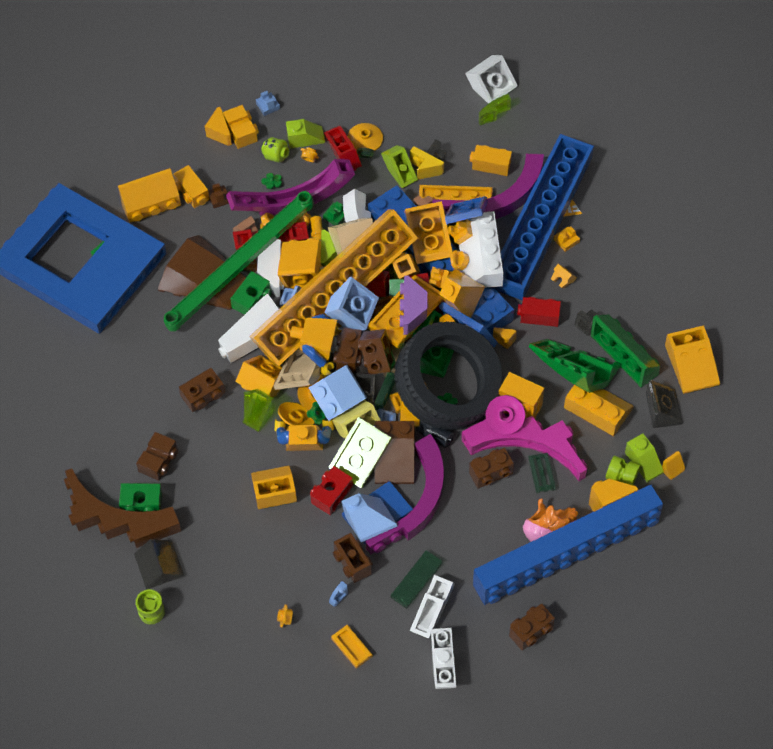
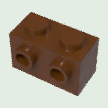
M342 328L341 335L338 334L337 346L339 348L338 351L334 352L333 357L337 370L348 365L352 373L356 375L357 366L361 365L362 354H360L358 340L362 336V330Z
M386 329L364 331L358 340V347L363 353V363L367 367L368 373L391 372L396 362Z
M212 368L207 369L179 386L180 396L192 412L203 409L209 402L218 400L225 393L224 384Z
M505 448L495 449L489 455L473 459L469 463V474L477 489L513 474L514 463Z
M349 533L334 541V551L332 553L338 563L341 561L344 566L342 569L348 579L351 578L353 583H356L372 574L371 566H373L370 557L368 555L365 556L362 551L363 547L358 539L355 540L352 533Z
M542 603L537 607L533 606L526 612L523 618H517L511 623L509 637L523 651L527 647L533 646L541 636L547 635L553 630L555 618Z

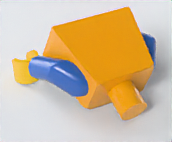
M325 314L306 318L304 328L292 326L290 337L301 339L299 349L320 367V372L324 376L331 374L329 370L334 368V364L331 362L326 363V360H329L334 335L342 332L339 329L342 326L337 323V320Z
M275 419L274 430L277 433L278 442L286 445V451L323 450V444L329 442L332 430L335 428L332 419L329 421L324 419L322 420V430L317 425H290L286 430V423Z

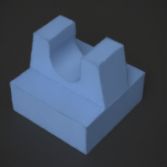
M264 91L261 93L260 98L256 99V104L264 116L280 109V105L272 92Z

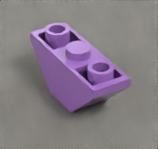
M404 275V283H400V295H404V299H400V311H404V315H400V327H403V335H407L427 319V291L412 278Z

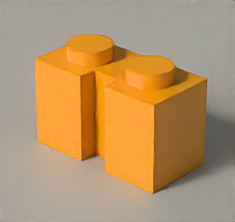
M243 105L223 112L230 135L237 149L258 142L257 134H259L257 125L252 124L251 114L248 110L244 109Z

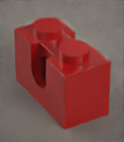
M335 466L323 474L322 483L315 485L310 492L311 504L330 516L353 487V478ZM331 487L334 490L328 491L326 488Z

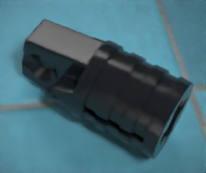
M422 421L417 430L425 437L431 434L436 443L445 448L450 445L454 437V432L442 429V427L438 429L429 426Z

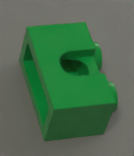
M251 271L230 298L232 308L245 315L265 295H271L270 281Z
M121 483L120 509L135 512L161 510V484ZM140 499H144V500H145V501L142 502V503H137V501L140 500Z

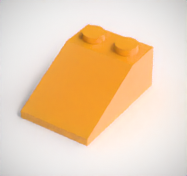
M442 201L405 209L407 226L418 237L412 243L416 264L450 258L452 247Z

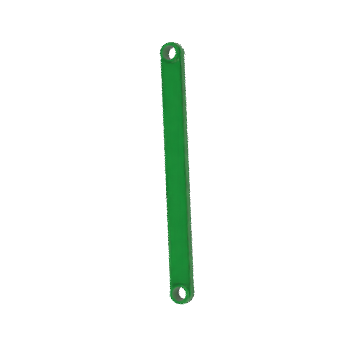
M307 191L300 192L293 201L172 310L168 311L163 319L165 327L173 332L179 330L190 317L307 211L313 208L312 195Z

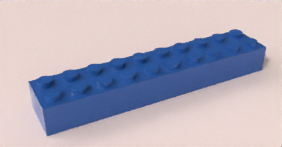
M562 134L559 135L500 253L503 268V285L493 287L496 291L523 301V297H525L592 160L593 145Z
M396 185L368 204V211L371 212V218L375 222L388 209H394L407 224L404 213L405 209L417 206ZM451 243L452 252L454 250L458 251V249ZM411 244V245H410L405 251H403V252H405V253H407V254H411V255L414 256V252H413V248H412V244ZM450 258L417 264L420 273H428L429 278L432 267L451 272L454 270ZM486 287L471 319L483 325L493 335L494 328H504L513 321L514 309L493 287Z
M652 485L646 486L475 568L473 586L484 605L496 603L502 596L506 594L512 595L523 586H531L539 578H547L560 568L562 570L566 569L577 560L582 561L595 551L597 553L601 552L612 543L617 544L630 534L634 536L647 526L653 527L659 522L663 503Z

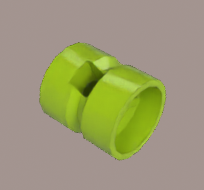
M614 455L605 479L634 485L640 465L631 461L625 463V459Z
M152 589L144 590L138 594L136 608L140 619L146 624L160 622L165 615L160 594Z

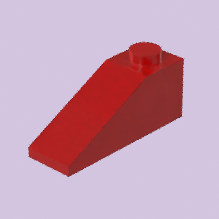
M341 126L324 132L337 159L350 160L354 171L362 166L355 147Z

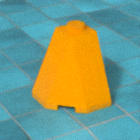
M454 269L446 278L439 295L449 306L471 318L485 286L459 270Z

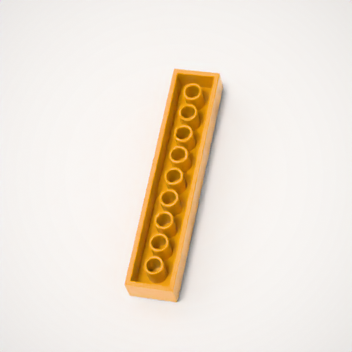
M388 209L249 337L274 365L280 366L300 347L301 339L290 337L292 326L304 328L306 318L325 314L331 296L349 277L354 278L364 287L367 286L418 237L394 209Z

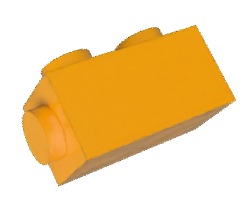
M476 145L475 152L471 151L470 155L472 170L508 176L512 151L491 148L486 145Z
M189 165L173 173L177 190L183 193V198L187 204L190 203L193 208H196L210 200L208 189Z
M403 252L392 262L399 279H404V275L409 276L420 273L415 258L411 254Z

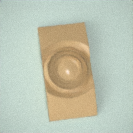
M298 348L286 359L274 384V388L278 390L311 385L320 378V367Z

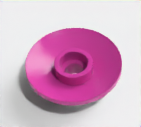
M502 395L489 403L486 410V420L490 428L499 434H512L523 425L525 410L521 402L515 397ZM503 411L509 412L508 418L502 416Z

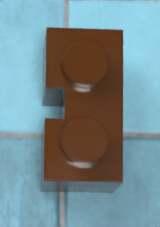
M154 432L148 442L146 451H143L136 463L138 472L159 481L162 475L164 476L167 473L170 461L174 460L178 454L176 440Z

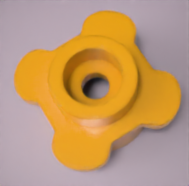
M306 147V149L301 148V158L303 160L313 163L315 159H319L316 150Z
M286 604L284 608L279 609L277 621L280 622L281 628H283L284 624L290 625L292 621L293 611L287 608Z

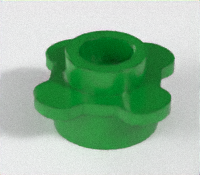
M313 402L312 408L307 411V417L312 418L316 425H320L326 416L319 404Z

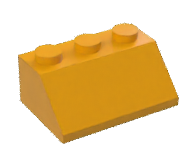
M170 168L118 186L122 206L129 223L140 221L143 218L181 206L180 196Z
M576 385L569 391L564 403L565 409L612 436L616 434L634 408L633 405L605 389L589 393Z

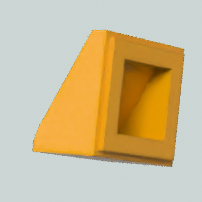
M493 329L494 339L506 349L515 342L516 330Z
M676 451L663 461L662 468L664 474L670 480L685 470L679 451Z

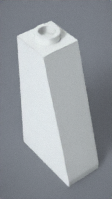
M268 294L256 303L218 340L220 344L218 350L223 358L227 357L230 363L258 348L249 336L279 310Z

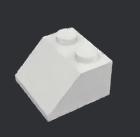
M491 55L465 73L472 88L490 105L518 86L502 55Z

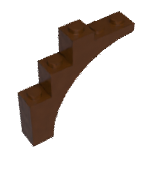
M72 468L65 470L67 476L64 479L67 490L71 489L73 492L70 495L73 504L70 506L72 514L68 516L72 526L76 525L78 531L98 525L100 533H105L107 540L127 533L130 543L134 542L136 548L181 532L180 523L173 507L148 512L126 511L112 507L90 494L79 482Z

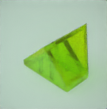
M259 389L244 392V420L242 423L259 432L275 412L273 397Z

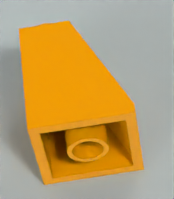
M319 239L290 240L282 243L278 277L284 288L294 289L295 286L303 288L320 272V267H323L321 265V242Z

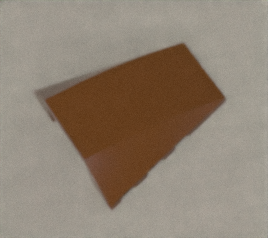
M200 235L187 238L166 265L158 291L171 292L179 297L181 295L187 296L227 259ZM240 272L212 297L207 304L231 310L230 298L246 279V276Z

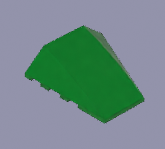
M550 339L529 344V348L555 372L589 393L606 388L621 366L618 362L609 364L605 362L606 358L600 356L595 358L582 350L571 351L570 346Z

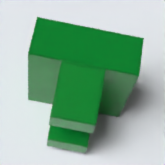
M338 201L333 203L323 214V219L334 226L342 224L345 220L343 204Z

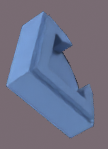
M341 581L329 600L332 606H337L348 594L347 584Z

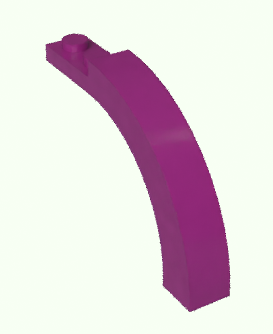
M526 154L525 165L517 181L503 193L488 198V204L484 212L494 211L495 219H499L520 208L527 201L543 169L544 154ZM433 199L432 203L442 201L444 211H448L451 204L466 200Z
M334 159L321 173L295 187L274 192L229 191L226 197L231 211H259L260 216H263L266 212L277 215L300 192H309L312 195L314 204L341 189L352 179L355 173L350 160Z
M431 434L414 443V452L423 466L426 478L425 488L419 502L408 515L396 522L397 527L366 540V550L370 555L375 552H381L386 545L399 541L403 535L409 541L426 527L436 513L443 492L444 468L440 450Z

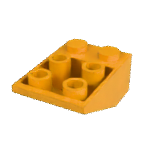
M704 325L667 334L665 347L683 394L720 385L710 340Z

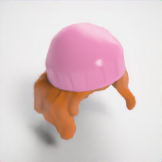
M541 498L538 500L537 512L531 518L525 520L523 531L528 540L532 542L576 521L578 512L575 508L571 507L564 510H554V506L550 505L546 508Z

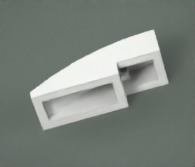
M353 189L343 196V210L346 222L360 218H371V212L365 210L366 194Z
M434 575L410 631L428 639L430 638L431 629L435 628L455 585L453 582Z

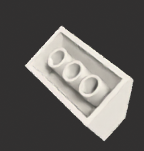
M494 211L484 212L482 216L468 219L471 221L473 236L459 245V250L469 256V263L462 272L485 286V288L498 287L503 285V268Z

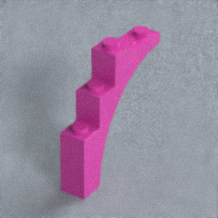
M502 412V416H503L504 418H508V417H509V416H505V414ZM530 416L524 420L523 425L512 434H499L490 428L485 419L462 431V442L471 455L497 447L516 446L530 448L558 460L572 472L578 481L586 478L587 464L578 457L577 450L572 444L573 431L569 425H565L563 420L543 430L541 423L536 421L533 416Z

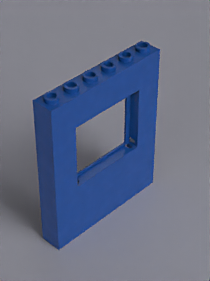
M58 183L55 188L50 190L49 195L38 204L35 211L27 216L26 221L15 230L13 236L3 244V247L0 249V275L100 334L167 253L165 244ZM66 220L104 241L71 282L66 281L32 260Z

